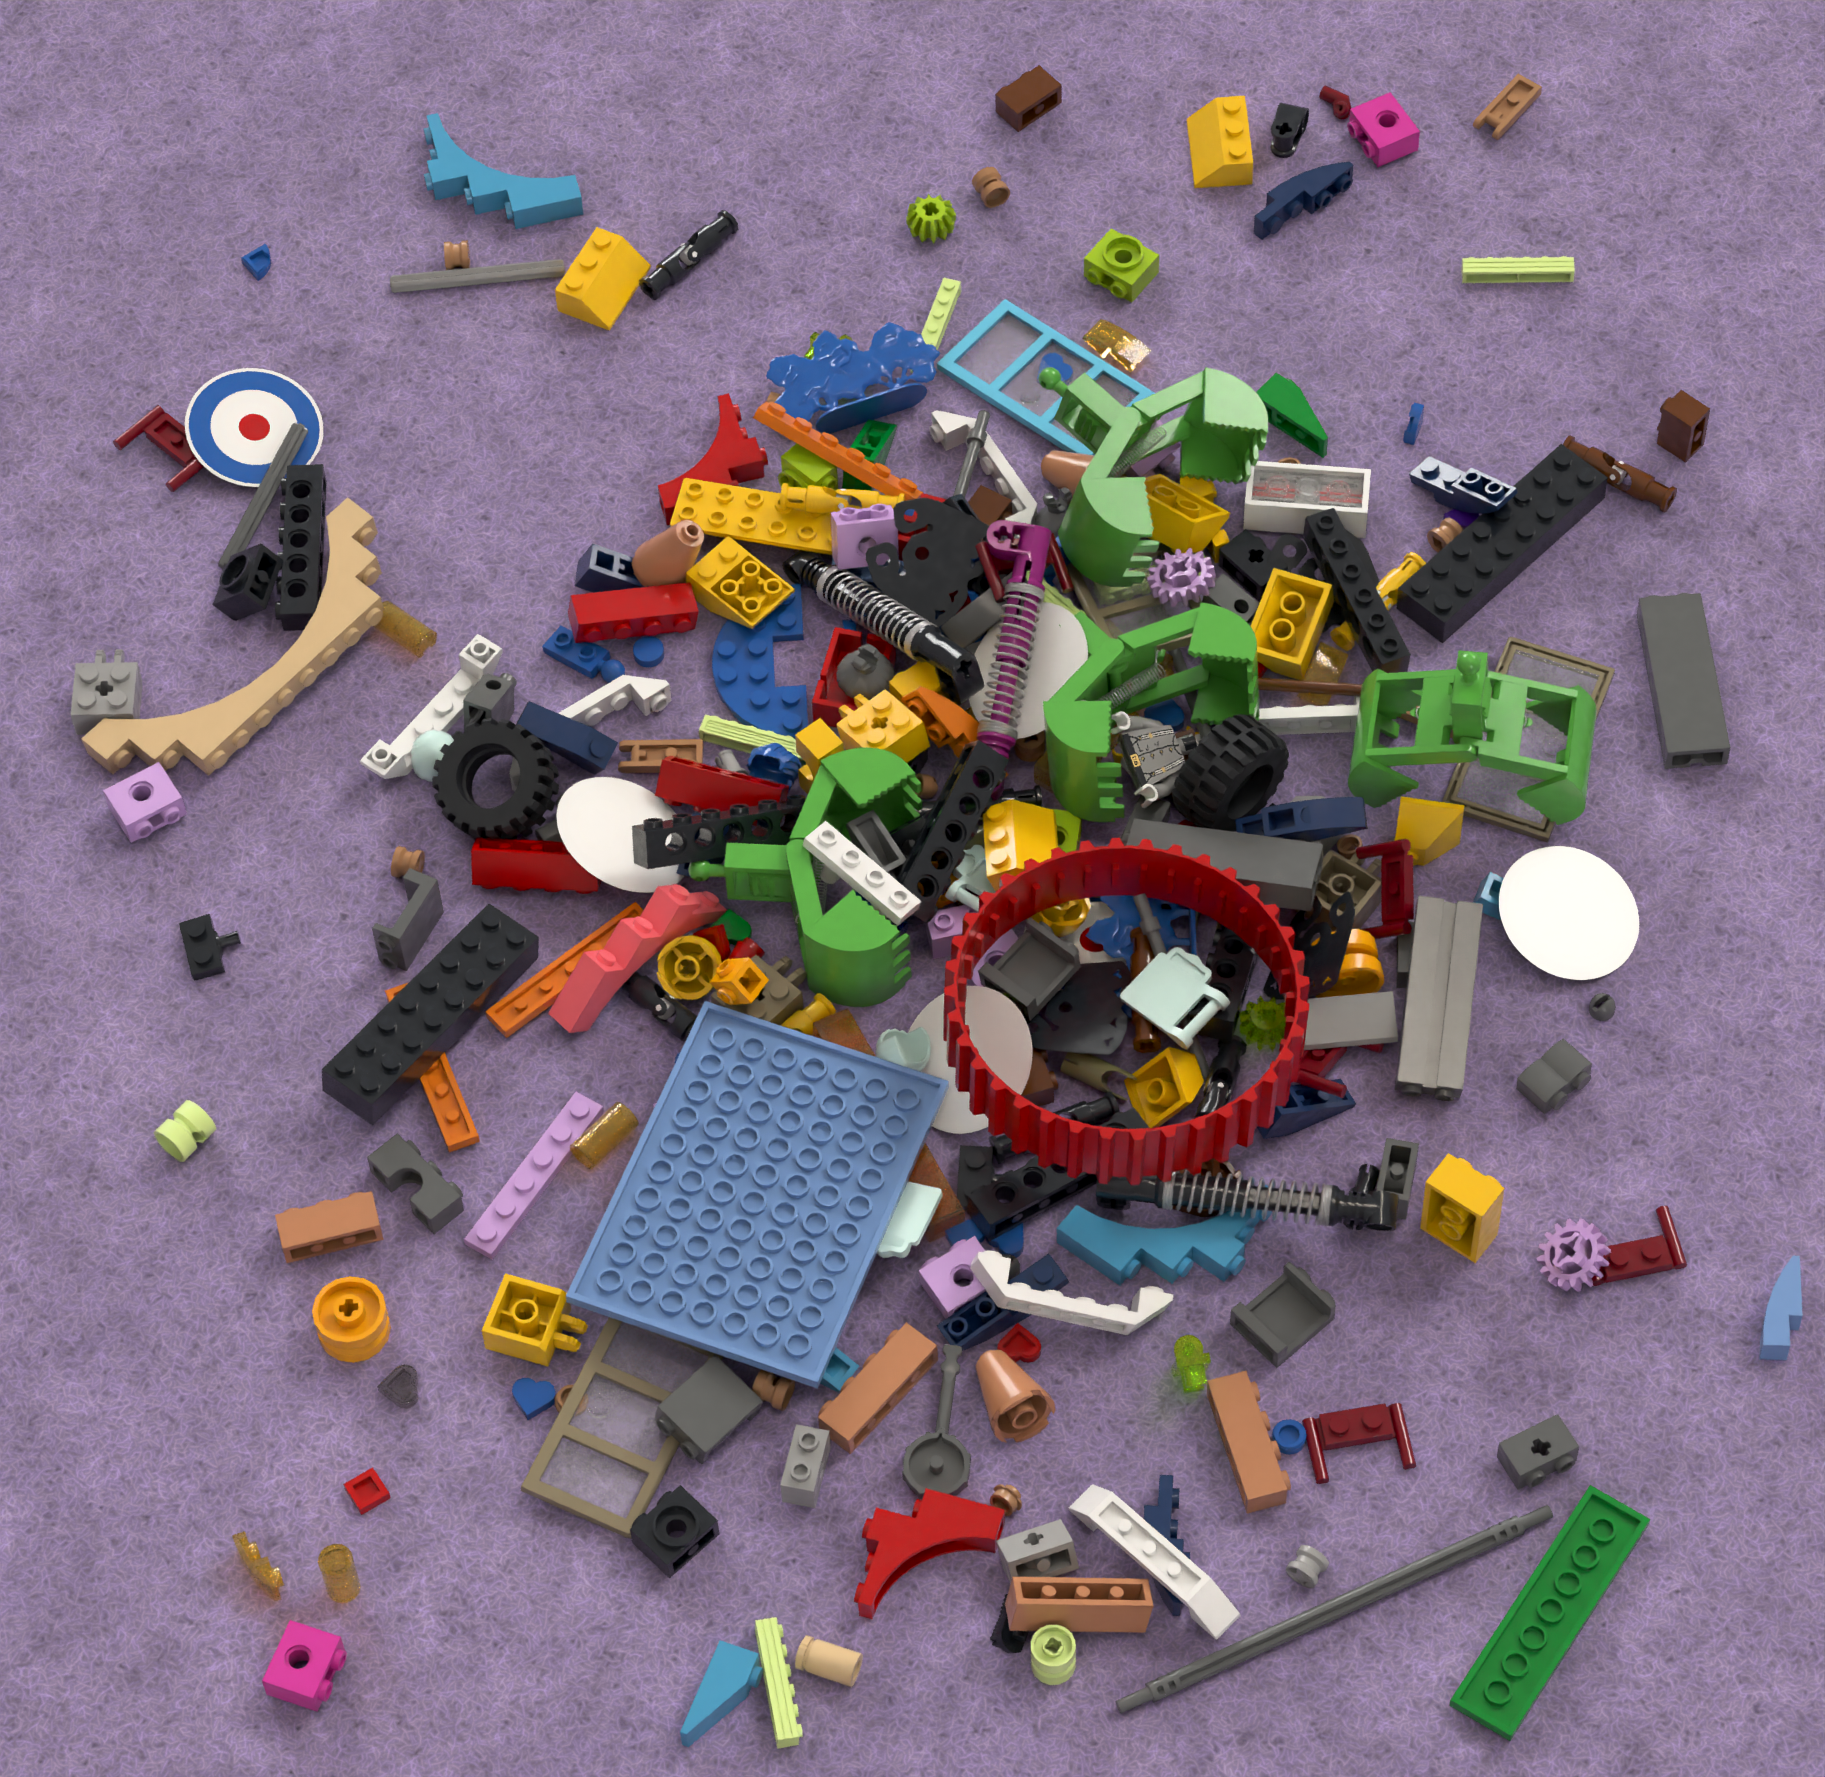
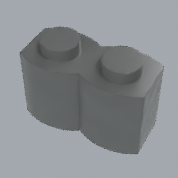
M1562 1039L1517 1078L1516 1089L1544 1114L1552 1108L1558 1110L1567 1101V1094L1571 1093L1574 1089L1579 1091L1589 1083L1592 1063L1565 1039Z

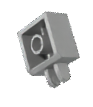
M116 649L114 663H106L105 651L96 650L95 663L75 664L71 718L76 735H86L104 718L140 719L142 677L137 662H125L123 649Z

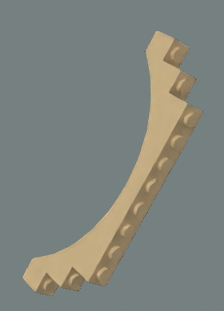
M348 497L326 516L330 556L323 592L315 613L299 639L275 665L249 685L215 703L182 714L151 719L104 718L82 738L87 753L112 774L120 768L126 767L135 755L149 766L159 762L165 771L173 768L183 755L208 776L216 769L221 768L236 750L244 747L260 728L266 727L274 715L283 707L289 706L299 692L305 687L312 685L323 670L332 666L348 647L355 645L361 635L371 626H375L381 621L385 614L381 597L367 586L373 585L382 572L377 557L364 547L372 543L378 534L374 518Z

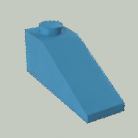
M721 1640L719 1641L681 1728L682 1745L691 1746L744 1701L752 1687H758L763 1675V1668L760 1667L758 1653Z

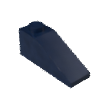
M592 544L578 561L575 587L594 593L641 588L644 586L640 584L634 574L632 567L633 557Z
M530 701L527 702L516 725H521L540 739L546 748L594 775L605 770L618 744L615 740L590 726Z
M1341 1079L1331 1080L1345 1085ZM1301 1084L1291 1085L1289 1100L1286 1106H1275L1273 1124L1269 1128L1257 1126V1129L1263 1139L1288 1136L1355 1107L1356 1103L1348 1089L1345 1096L1340 1098Z

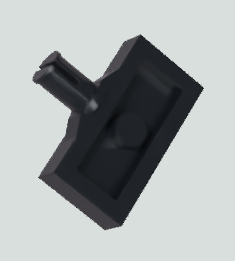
M210 914L179 923L194 981L224 973L225 969L222 961L223 948L241 944L238 931L219 936L214 929Z
M960 1145L956 1199L957 1211H967L968 1195L975 1188L981 1185L987 1186L997 1181L1002 1175L995 1174L993 1147Z

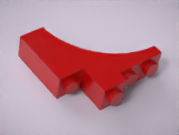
M729 393L717 396L720 422L717 435L708 452L686 473L669 482L658 485L659 502L667 526L670 525L685 478L739 486L738 483L765 477L764 466L768 465L766 450L764 447L759 448L756 437L748 438L745 427L740 428L738 423L742 421L738 404H732Z
M927 1488L922 1500L916 1499L912 1517L876 1507L873 1518L866 1519L862 1532V1538L866 1539L867 1551L870 1553L865 1564V1572L868 1575L865 1583L859 1582L854 1597V1602L858 1603L859 1616L873 1619L878 1605L888 1590L904 1574L927 1560L960 1551L996 1553V1540L1000 1539L1005 1525V1510Z

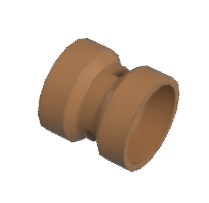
M986 167L974 175L972 185L977 193L981 194V199L986 207L993 208L1008 200L1010 190L1006 183L1001 181V175L996 168Z
M761 1369L754 1381L752 1391L763 1402H770L773 1408L784 1411L793 1395L795 1381L785 1377H776L774 1373Z

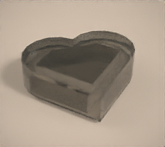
M404 1364L396 1367L377 1386L380 1393L400 1408L407 1409L414 1406L419 1398L416 1387L418 1384L417 1372L410 1365Z

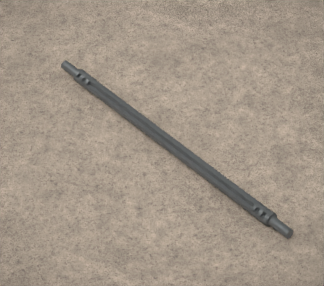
M1545 1505L1519 1518L1516 1515L1483 1531L1145 1683V1688L1116 1700V1706L1122 1714L1152 1700L1155 1703L1485 1551L1524 1535V1530L1552 1518L1553 1513L1550 1507Z

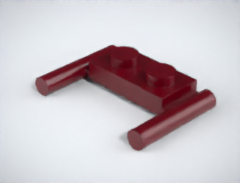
M159 405L154 407L113 441L115 447L118 450H122L144 432L147 439L184 468L166 482V486L171 492H175L204 468L188 444L185 427L168 413H165Z
M1052 533L1045 568L1053 565L1063 593H1069L1075 588L1055 535ZM1019 538L1014 539V542L1011 543L1012 549L1018 548ZM980 542L975 548L996 603H1001L1005 601L1003 599L1005 590L999 575L1013 572L1014 561L994 557L988 548V543Z
M1408 839L1361 846L1356 849L1358 859L1382 856L1381 916L1383 925L1360 929L1369 932L1375 939L1410 934L1412 930L1408 920L1414 919L1413 856L1408 855V851L1411 848V843Z
M1384 1043L1358 1045V1047L1380 1054ZM1347 1047L1304 1050L1303 1057H1301L1299 1077L1295 1083L1343 1098L1346 1094L1347 1086L1324 1077L1345 1054Z
M1660 1206L1656 1209L1663 1235L1607 1246L1611 1249V1253L1604 1255L1603 1258L1609 1262V1266L1600 1267L1599 1271L1603 1274L1602 1278L1596 1276L1591 1278L1593 1286H1598L1605 1282L1609 1283L1687 1267L1668 1206Z
M1384 1403L1319 1414V1418L1316 1419L1309 1417L1302 1420V1425L1306 1430V1442L1316 1484L1329 1482L1323 1450L1396 1438L1403 1469L1416 1467L1401 1403H1394L1388 1407Z

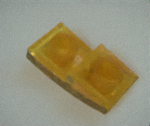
M1100 319L1083 336V339L1103 358L1110 353L1130 373L1152 351L1126 330L1103 319Z
M1320 642L1303 681L1337 683L1349 654ZM1311 693L1297 694V697L1316 706H1327L1332 696Z
M245 1531L232 1535L240 1560L254 1583L274 1601L281 1600L278 1588L285 1585L279 1567L271 1568L268 1556L261 1558L256 1541L249 1543Z

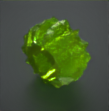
M1259 996L1257 1004L1248 1001L1246 1010L1240 1013L1239 1018L1241 1022L1239 1031L1242 1036H1246L1245 1041L1247 1045L1257 1042L1259 1051L1264 1045H1268L1272 1052L1274 1051L1276 1043L1280 1044L1281 1039H1284L1286 1017H1284L1285 1002L1276 1004L1274 996L1269 1001H1264Z

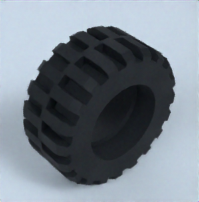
M1238 714L1234 715L1233 718H1226L1222 724L1213 727L1211 732L1199 741L1198 746L1192 749L1188 755L1187 761L1182 764L1179 770L1180 774L1174 782L1175 788L1172 790L1174 806L1179 813L1197 827L1231 832L1237 831L1235 819L1256 815L1261 808L1268 804L1269 798L1277 791V786L1282 782L1284 770L1287 769L1289 763V752L1286 743L1251 715Z
M490 718L483 719V725H479L475 721L467 724L466 732L456 731L451 736L454 741L450 746L447 744L443 745L440 750L444 754L442 760L437 759L435 761L433 769L438 772V776L432 778V787L438 791L434 795L437 805L443 808L442 814L447 820L474 839L517 840L518 834L524 837L529 836L533 833L531 827L535 824L541 826L547 820L543 817L546 810L552 812L555 805L551 797L552 794H558L559 784L554 781V778H557L559 773L557 766L552 763L554 760L553 755L535 735L521 725H515L509 720L501 719L497 722ZM498 755L514 757L518 761L520 768V780L514 794L505 803L497 807L482 808L478 806L473 799L472 782L479 767L488 759Z

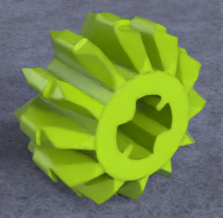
M929 193L926 199L917 197L915 203L909 204L906 216V224L912 233V237L919 236L921 242L931 238L933 244L937 237L945 240L947 233H953L956 221V212L952 208L950 200L943 201L941 194L936 198H932Z

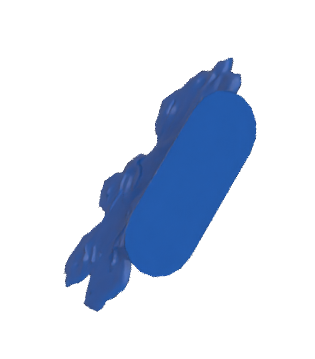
M891 322L886 323L874 334L868 351H860L856 342L846 338L839 340L835 334L824 330L812 344L814 347V357L811 360L795 354L775 357L769 364L770 369L767 371L766 377L775 385L785 388V391L774 402L786 409L785 413L795 419L800 417L809 422L815 412L819 410L825 411L817 420L815 429L821 434L823 432L831 434L865 423L868 419L874 420L911 408L921 402L927 394L926 387L920 383L903 384L908 379L922 383L932 381L937 373L934 368V361L941 353L936 350L934 345L925 344L921 334L905 330L902 326ZM896 367H901V379L899 377L895 378L896 383H893L892 373ZM911 369L913 374L907 377V370ZM881 376L888 377V382L882 381ZM873 384H883L890 389L868 397L864 394L865 389ZM819 398H824L827 405H821ZM841 398L858 399L856 401L838 406V400Z
M1100 896L1101 901L1106 903L1114 914L1110 918L1097 920L1085 936L1096 944H1102L1104 951L1110 957H1123L1130 970V956L1133 954L1130 931L1140 927L1139 922H1141L1133 899L1135 896ZM1147 898L1153 916H1157L1162 928L1159 932L1166 951L1173 945L1189 946V954L1197 955L1195 910L1181 908L1178 904ZM1169 904L1171 909H1162L1161 905ZM1182 915L1188 916L1189 938H1178L1170 926V920ZM1116 972L1114 974V976L1122 978V976L1118 974L1119 972ZM1120 987L1118 990L1113 991L1114 993H1116L1117 997H1120L1119 991L1122 989V987ZM1123 1004L1121 1007L1122 1011L1129 1018H1132L1131 1008Z

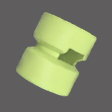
M186 1100L173 1113L174 1120L167 1119L154 1131V1136L162 1148L180 1162H184L197 1149V1142L203 1143L216 1130V1125L210 1116L200 1106L190 1100Z
M1056 1624L1041 1627L1034 1633L1031 1640V1669L1037 1679L1048 1685H1059L1066 1682L1073 1675L1076 1668L1075 1639L1072 1633L1063 1626Z

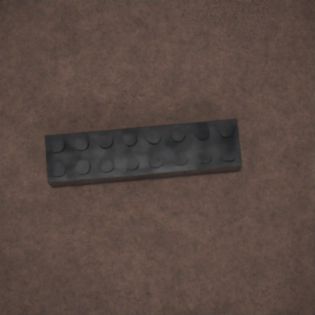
M1560 444L1513 486L1517 488L1518 492L1498 511L1481 514L1398 588L1396 609L1441 643H1444L1605 498L1608 477Z
M488 904L322 1068V1091L373 1126L440 1056L538 959L539 937L491 904Z

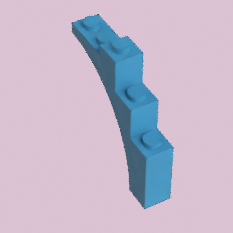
M438 113L426 115L428 127L423 128L427 145H433V149L429 150L431 160L427 161L429 173L424 174L427 191L433 190L435 200L465 194L467 205L473 204L475 215L505 208L507 220L513 219L515 229L584 214L582 197L575 175L556 178H529L507 174L487 167L468 156L453 142L445 131Z
M1076 1205L1057 1227V1243L1119 1286L1127 1277L1129 1279L1134 1278L1142 1264L1173 1284L1179 1276L1185 1277L1189 1273L1194 1262L1225 1282L1231 1274L1235 1276L1242 1270L1246 1262L1244 1258L1245 1244L1253 1236L1256 1224L1260 1220L1266 1221L1272 1214V1211H1267L1266 1219L1264 1220L1262 1219V1210H1256L1255 1218L1252 1219L1251 1209H1246L1243 1218L1239 1212H1234V1215L1231 1217L1230 1211H1227L1222 1215L1197 1224L1178 1228L1148 1229L1122 1225L1098 1217Z

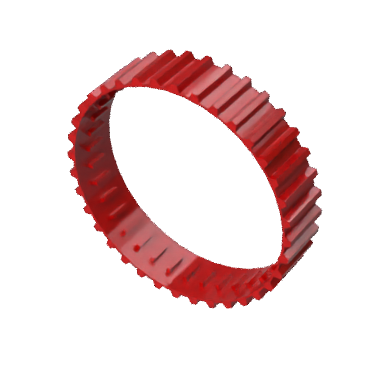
M1111 838L1108 846L1094 847L1089 840L1081 841L1079 850L1066 853L1057 847L1051 849V858L1041 863L1032 858L1024 861V871L1017 876L1007 873L1003 874L1000 877L999 889L995 893L984 891L979 896L978 913L966 912L963 917L962 935L953 937L951 942V960L946 961L943 1041L947 1042L946 1060L948 1067L956 1068L955 1086L958 1092L970 1093L969 1110L973 1115L985 1114L989 1119L988 1132L993 1136L1004 1133L1012 1140L1011 1150L1015 1153L1020 1154L1028 1150L1037 1155L1038 1166L1046 1169L1053 1163L1067 1168L1068 1177L1075 1179L1082 1172L1096 1174L1098 1182L1101 1184H1108L1112 1176L1126 1177L1130 1185H1139L1143 1176L1157 1175L1162 1182H1169L1172 1178V1172L1186 1169L1192 1175L1201 1173L1203 1162H1207L1212 1158L1220 1163L1229 1160L1230 1149L1236 1144L1246 1148L1253 1143L1256 1127L1269 1128L1273 1124L1275 1106H1286L1289 1100L1290 1085L1298 1080L1301 1057H1303L1310 1005L1307 1003L1310 986L1309 977L1303 976L1305 956L1303 951L1293 950L1295 932L1292 927L1280 926V909L1277 905H1264L1259 899L1260 888L1256 884L1242 885L1236 880L1237 870L1232 867L1221 871L1210 865V856L1204 853L1195 859L1183 855L1182 846L1173 844L1168 850L1154 848L1152 841L1149 839H1142L1138 846H1124L1120 838ZM1145 893L1147 898H1156L1186 906L1211 917L1232 930L1252 947L1268 966L1279 985L1280 994L1283 993L1285 1000L1284 1017H1286L1284 1039H1281L1277 1059L1275 1061L1272 1060L1267 1072L1255 1085L1234 1101L1207 1115L1179 1124L1156 1128L1119 1129L1089 1125L1061 1117L1043 1109L1013 1091L992 1072L970 1039L969 1025H965L967 980L972 979L973 969L986 951L1002 935L1023 920L1045 909L1073 900L1096 896H1137Z

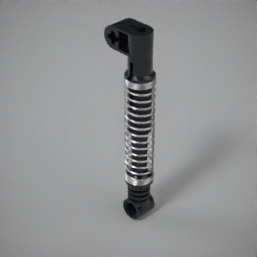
M799 550L783 562V570L794 584H801V587L803 585L808 586L814 590V593L821 601L838 610L846 617L851 618L859 625L876 634V636L894 645V647L900 649V651L906 653L911 658L920 662H928L934 666L942 691L949 700L958 706L984 688V680L975 655L941 634L942 631L935 624L898 603V601L891 599L885 593L874 588L848 570H838L836 564L830 565L823 561L819 553Z
M1185 1170L1184 1174L1179 1171L1172 1172V1178L1169 1182H1162L1157 1175L1143 1176L1139 1185H1130L1126 1177L1112 1176L1108 1184H1101L1097 1179L1096 1186L1097 1205L1107 1209L1127 1210L1130 1209L1131 1201L1154 1203L1158 1208H1166L1167 1210H1171L1173 1206H1176L1177 1211H1179L1182 1206L1187 1207L1188 1212L1191 1211V1207L1198 1208L1199 1213L1202 1209H1208L1209 1214L1213 1210H1219L1220 1215L1223 1214V1211H1230L1231 1217L1234 1215V1212H1239L1242 1218L1246 1213V1209H1251L1252 1219L1255 1218L1256 1210H1262L1263 1220L1266 1219L1267 1211H1272L1273 1221L1277 1219L1278 1212H1283L1284 1222L1287 1221L1289 1213H1294L1295 1223L1298 1222L1299 1215L1303 1214L1306 1225L1309 1223L1310 1215L1315 1216V1224L1317 1226L1326 1225L1333 1227L1337 1223H1342V1219H1344L1346 1224H1350V1220H1354V1225H1358L1359 1221H1363V1227L1377 1231H1393L1396 1229L1399 1195L1386 1191H1368L1365 1197L1361 1196L1362 1192H1357V1196H1353V1191H1349V1195H1345V1191L1340 1190L1338 1186L1325 1185L1324 1183L1322 1192L1319 1193L1318 1184L1314 1183L1312 1192H1308L1307 1182L1303 1183L1301 1191L1297 1190V1182L1295 1180L1292 1182L1289 1190L1284 1179L1281 1181L1280 1188H1276L1274 1178L1271 1179L1269 1187H1265V1179L1263 1177L1260 1178L1258 1186H1255L1253 1176H1250L1249 1180H1244L1242 1175L1238 1179H1233L1232 1174H1229L1227 1178H1222L1220 1172L1217 1176H1211L1210 1171L1206 1173V1176H1202L1201 1173L1192 1175L1188 1170Z

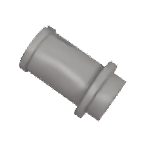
M723 750L718 753L720 758L715 757V762L719 768L748 775L746 769L740 767L731 750Z

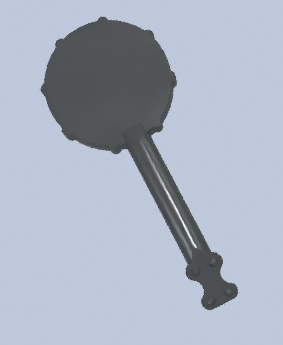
M946 1344L942 1349L946 1359L940 1365L943 1376L935 1433L926 1432L925 1435L917 1438L905 1449L902 1477L919 1499L923 1498L926 1488L956 1496L964 1488L968 1487L971 1455L967 1452L964 1445L956 1439L955 1435H948L956 1375L960 1373V1365L957 1359L962 1356L961 1346Z

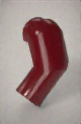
M1325 85L1320 92L1319 98L1332 104L1335 117L1338 119L1348 118L1352 108L1349 96Z

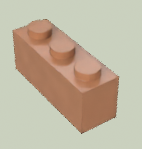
M372 1191L366 1193L355 1192L346 1198L333 1201L323 1200L313 1206L300 1209L290 1208L283 1213L275 1215L286 1263L384 1240Z

